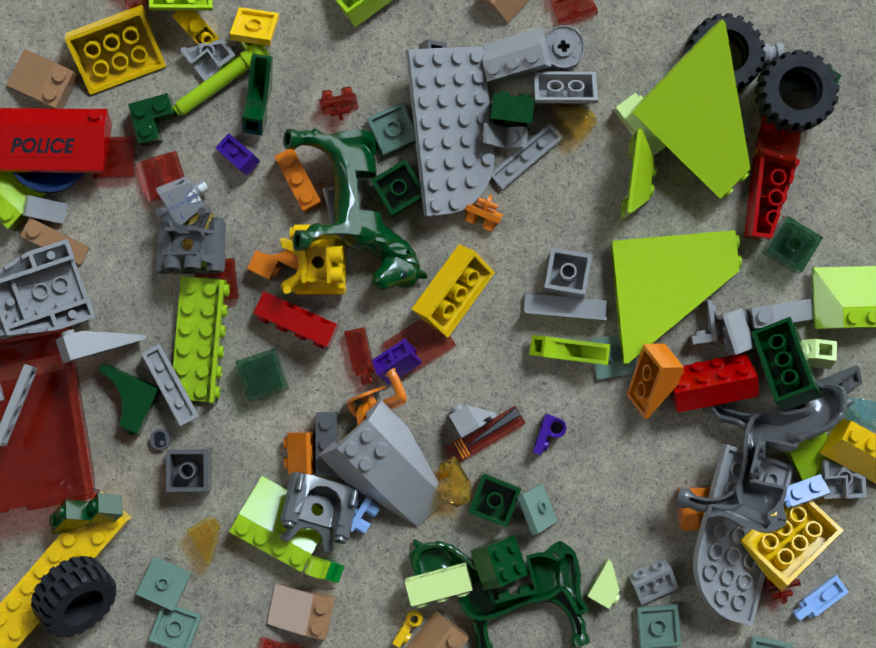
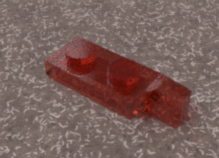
M366 327L344 331L352 370L355 371L356 376L360 375L362 385L372 384L371 373L374 372V365L372 363Z

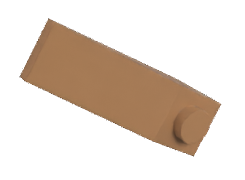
M29 218L20 235L42 247L68 239L75 257V263L82 265L90 249L89 246L32 218Z

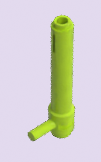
M240 42L245 49L240 53V56L177 100L173 106L174 110L179 116L182 114L185 116L248 71L252 54L269 56L270 53L266 47L259 44L251 45L250 43Z

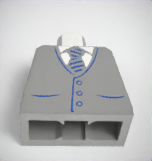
M187 177L156 188L175 221L180 225L198 211V208L204 206L199 195L209 190L203 179L192 185Z

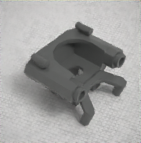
M210 206L198 208L199 217L191 225L178 224L166 207L155 209V215L163 217L158 225L156 272L161 274L223 273L226 256V222H224V218H211L209 229H204L211 214ZM186 239L193 241V247L189 251H185L182 248V243Z
M299 472L291 473L280 520L282 527L287 528V530L279 534V539L287 542L300 529L310 528L321 536V551L326 554L332 553L333 545L330 531H333L332 538H334L333 541L336 543L345 544L349 540L359 491L317 476ZM312 505L322 507L323 512L320 516L312 513Z

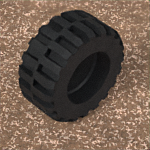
M721 13L715 14L712 18L708 17L694 29L687 39L683 52L686 54L718 20L723 19L726 23L728 39L738 45L742 54V63L734 71L738 93L755 80L758 73L762 70L763 60L766 58V52L763 51L765 42L759 38L761 35L759 29L755 31L752 28L754 24L751 21L748 23L744 22L743 16L738 15L735 18L733 13H726L724 16Z
M794 50L792 53L789 51L773 59L758 76V84L754 90V93L757 94L755 104L760 106L758 112L761 116L764 114L767 117L765 121L769 125L771 123L775 124L774 128L779 131L785 129L786 133H793L795 131L801 133L812 129L826 120L835 108L833 106L838 103L839 97L836 93L840 91V85L835 84V81L838 79L837 74H832L830 71L833 68L832 65L822 62L824 58L820 55L814 57V52L807 50L805 53H802V50ZM798 74L810 82L814 91V99L810 107L805 110H795L783 102L779 93V83L784 76Z
M79 556V558L71 557L68 561L63 560L58 566H53L47 575L44 574L42 576L41 582L35 586V592L32 593L31 607L34 611L33 613L50 634L65 638V636L73 637L75 634L80 635L86 629L90 630L94 627L95 623L100 622L103 616L110 611V606L114 604L117 588L115 580L99 561L93 557Z

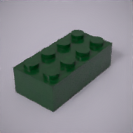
M791 317L751 332L774 401L782 412L822 397L798 328Z

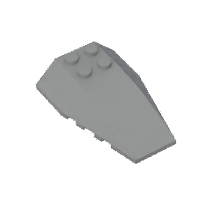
M68 239L28 251L0 269V336L57 331L96 317L80 277Z
M380 399L366 412L367 418L339 444L335 441L332 442L319 456L347 485L415 526H418L448 499L409 428Z

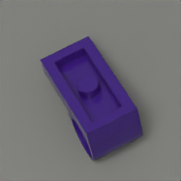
M229 133L215 147L246 176L261 162Z
M545 413L532 452L539 455L542 454V451L546 452L549 445L547 436L556 438L563 436L567 428L566 423L560 418ZM553 422L561 424L560 432L553 433L551 431V424Z

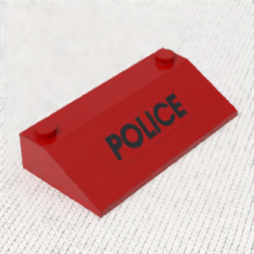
M0 108V172L104 173L112 130L108 109Z

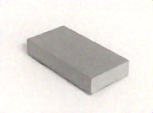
M26 195L22 216L64 224L67 204Z

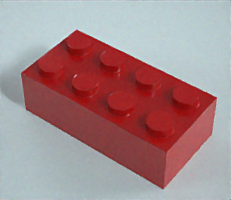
M746 353L715 358L709 361L684 365L679 383L670 393L675 409L679 413L759 397L758 376Z

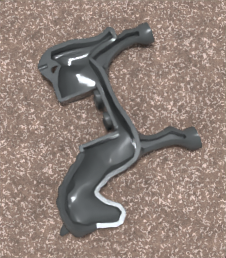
M817 381L822 397L805 403V408L784 412L778 409L760 410L752 414L734 411L722 404L702 408V412L712 413L718 423H729L743 429L745 438L742 469L737 484L728 494L722 497L696 496L689 488L681 487L677 507L683 509L690 508L697 512H707L708 518L724 516L760 533L769 534L781 530L786 524L783 503L788 487L759 481L762 470L761 460L764 461L766 448L778 451H793L797 448L798 443L831 431L843 420L846 408L853 405L855 401L847 398L844 387L835 384H823Z

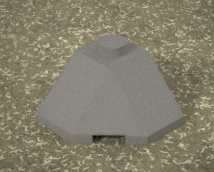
M462 404L450 409L452 413L449 415L461 437L483 426L488 420L497 417L495 412L470 405L462 406Z

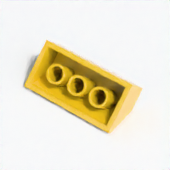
M458 244L411 310L423 321L448 338L495 272L474 250Z
M843 418L831 430L820 454L855 473L865 476L866 479L876 484V434L851 420Z

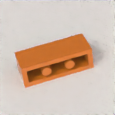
M287 149L275 155L274 157L303 212L306 213L322 205L323 203L295 150Z

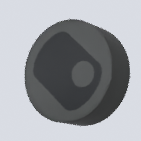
M164 429L155 430L150 436V444L157 450L166 449L171 444V435Z

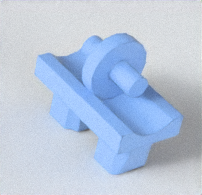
M367 496L359 509L357 505L360 500L357 499L351 528L352 532L355 529L365 534L370 523L361 517L364 512L375 517L380 509V506Z

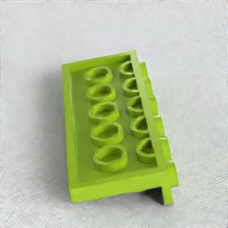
M181 276L173 368L192 401L214 404L216 399H220L221 387H218V379L222 378L223 367L220 366V358L224 357V346H221L222 338L226 336V326L223 325L224 317H227L228 305H225V298L229 297L230 285L227 284V280Z

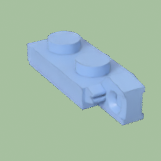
M819 474L787 486V495L783 505L792 509L829 495L830 491L822 475Z
M834 574L798 602L800 607L792 613L799 621L807 615L809 618L818 616L845 596L848 590L837 575Z

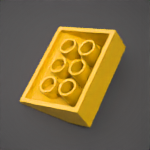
M143 5L109 16L65 34L64 39L90 95L166 67Z
M813 501L792 509L783 505L786 514V524L781 530L769 534L751 530L740 540L766 577L782 592L844 531Z

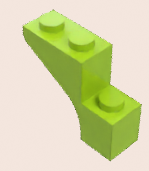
M532 335L529 355L608 365L610 344Z

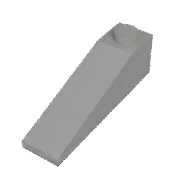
M813 299L747 309L750 329L765 327L787 317H791L794 322L814 319Z
M73 329L61 333L62 337L56 339V343L63 364L139 343L145 340L146 336L94 331H79L75 333Z

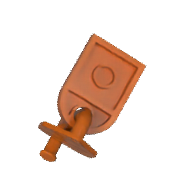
M393 368L385 376L389 377L396 395L383 400L390 409L404 405L407 401L400 378L396 373V369ZM385 385L345 401L349 412L357 418L358 426L367 418L366 412L377 403L373 393L385 389ZM361 398L363 404L358 408L355 400Z

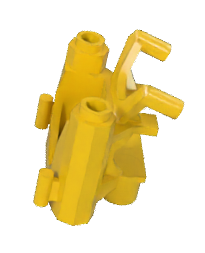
M294 225V227H290V240L280 238L279 245L283 249H288L296 254L299 267L295 275L281 283V290L287 294L292 289V292H296V295H346L345 244L336 239H321L314 241L308 250L295 251L293 241H291L295 231L307 230L310 225ZM315 256L323 258L324 265L321 268L313 266L312 259Z

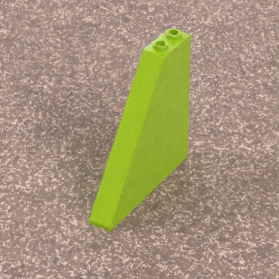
M721 19L630 111L720 199L723 196L725 198L729 196L734 190L732 187L737 182L741 183L749 175L747 172L750 170L726 23Z
M735 230L615 240L610 243L622 365H627L641 353L643 344L655 342L740 271L739 268H742V258L738 256L737 250L740 247V239L736 235Z

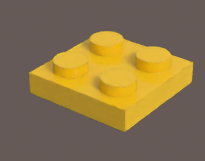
M239 7L230 31V40L271 46L279 21V13Z

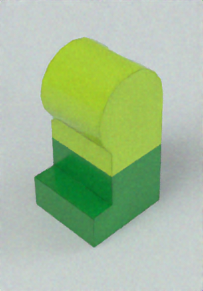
M310 556L304 573L315 578L339 583L345 565L331 558Z

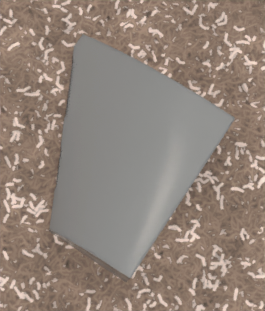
M224 39L208 44L201 43L199 46L189 48L182 47L180 49L204 81L238 58Z
M822 460L821 475L830 491L829 495L822 497V499L867 497L865 476L850 471L829 460Z

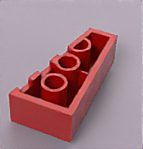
M759 154L753 157L744 238L756 240L772 239L781 215L780 211L783 203L786 201L788 189L793 182L796 167H798L801 159Z
M263 291L253 313L258 315L257 320L266 324L271 321L277 324L275 328L286 333L289 329L295 332V337L304 341L306 338L314 341L313 345L324 349L325 346H331L340 326Z

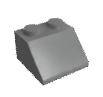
M742 308L715 316L727 355H736L755 347L752 331H749L747 325L749 317L746 311L743 312Z

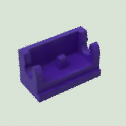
M403 339L372 359L376 374L388 385L391 384L389 377L385 376L388 371L395 368L400 378L421 365L422 361L415 354L417 352L416 349L406 339Z

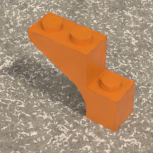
M288 249L273 255L255 250L247 269L272 280V277L276 278L280 272L281 267L278 266L280 262L298 271L299 261L296 254Z

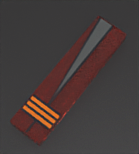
M513 406L492 420L487 421L473 432L445 446V449L456 465L524 425L525 421L516 406Z

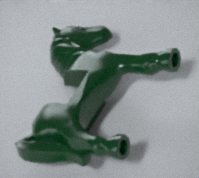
M316 128L311 131L286 129L283 137L285 149L295 150L301 145L320 149L327 154L332 162L335 182L334 224L321 225L314 223L307 230H296L293 235L295 251L308 250L314 241L321 239H336L356 250L370 251L383 259L381 266L372 277L375 287L382 291L396 286L412 288L418 279H427V273L420 269L416 252L406 240L382 223L381 213L359 209L360 199L358 198L357 178L373 179L377 176L376 160L374 157L377 151V141L374 134L362 129L340 131L333 134L321 133Z
M416 539L413 540L415 548L409 553L408 557L414 576L466 562L472 583V591H469V594L457 598L464 613L471 620L475 633L476 648H493L488 635V626L494 618L507 614L518 607L537 602L556 604L565 612L572 629L569 639L571 648L590 643V638L586 632V622L582 617L584 613L588 612V607L581 597L579 562L574 550L564 542L558 541L544 552L526 556L533 587L529 585L519 586L515 592L509 593V590L497 592V596L494 597L492 589L483 590L475 563L453 544L442 541L422 543ZM557 553L559 555V559L552 554Z

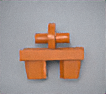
M489 195L487 200L479 197L477 203L467 204L465 208L467 210L465 221L475 224L479 215L486 218L483 228L493 231L497 223H500L503 214L495 211L498 204L491 202L493 196Z

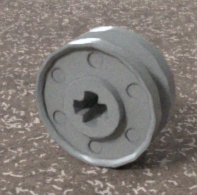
M560 25L552 28L545 36L551 68L566 71L580 63L585 52V42L577 29L567 25ZM561 44H564V47H568L566 49V52H562V49H558L560 48Z

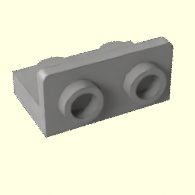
M666 559L656 561L652 565L636 570L628 575L641 605L679 588Z

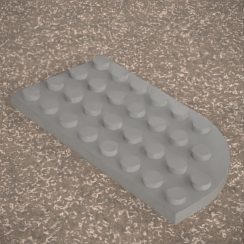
M483 46L408 49L405 52L424 217L455 213L465 209L467 204H473L482 195L488 186L494 168V146L484 144L482 135L484 123H490L491 116L487 79L482 62Z
M722 444L708 498L722 497L728 494L737 484L743 464V449ZM765 457L764 461L761 460L762 470L759 481L789 486L794 468L793 465ZM704 512L693 558L694 578L699 593L705 603L718 615L734 622L753 626L766 575L740 542L752 529L744 527L724 516L708 518L707 512Z

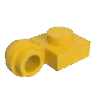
M412 610L407 614L406 621L394 637L392 644L400 648L402 643L407 644L412 635L409 633L411 628L420 626L423 621V616L419 611ZM417 616L418 621L413 622L411 617Z

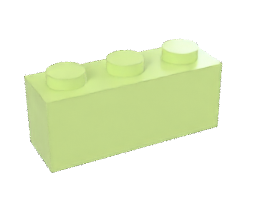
M635 92L614 109V112L632 135L637 129L643 130L654 157L666 146L630 112L643 99L641 95L638 96Z
M466 562L405 579L411 606L416 605L417 608L427 606L430 601L434 600L444 602L449 599V596L457 595V597L466 596L469 594V591H472V583Z

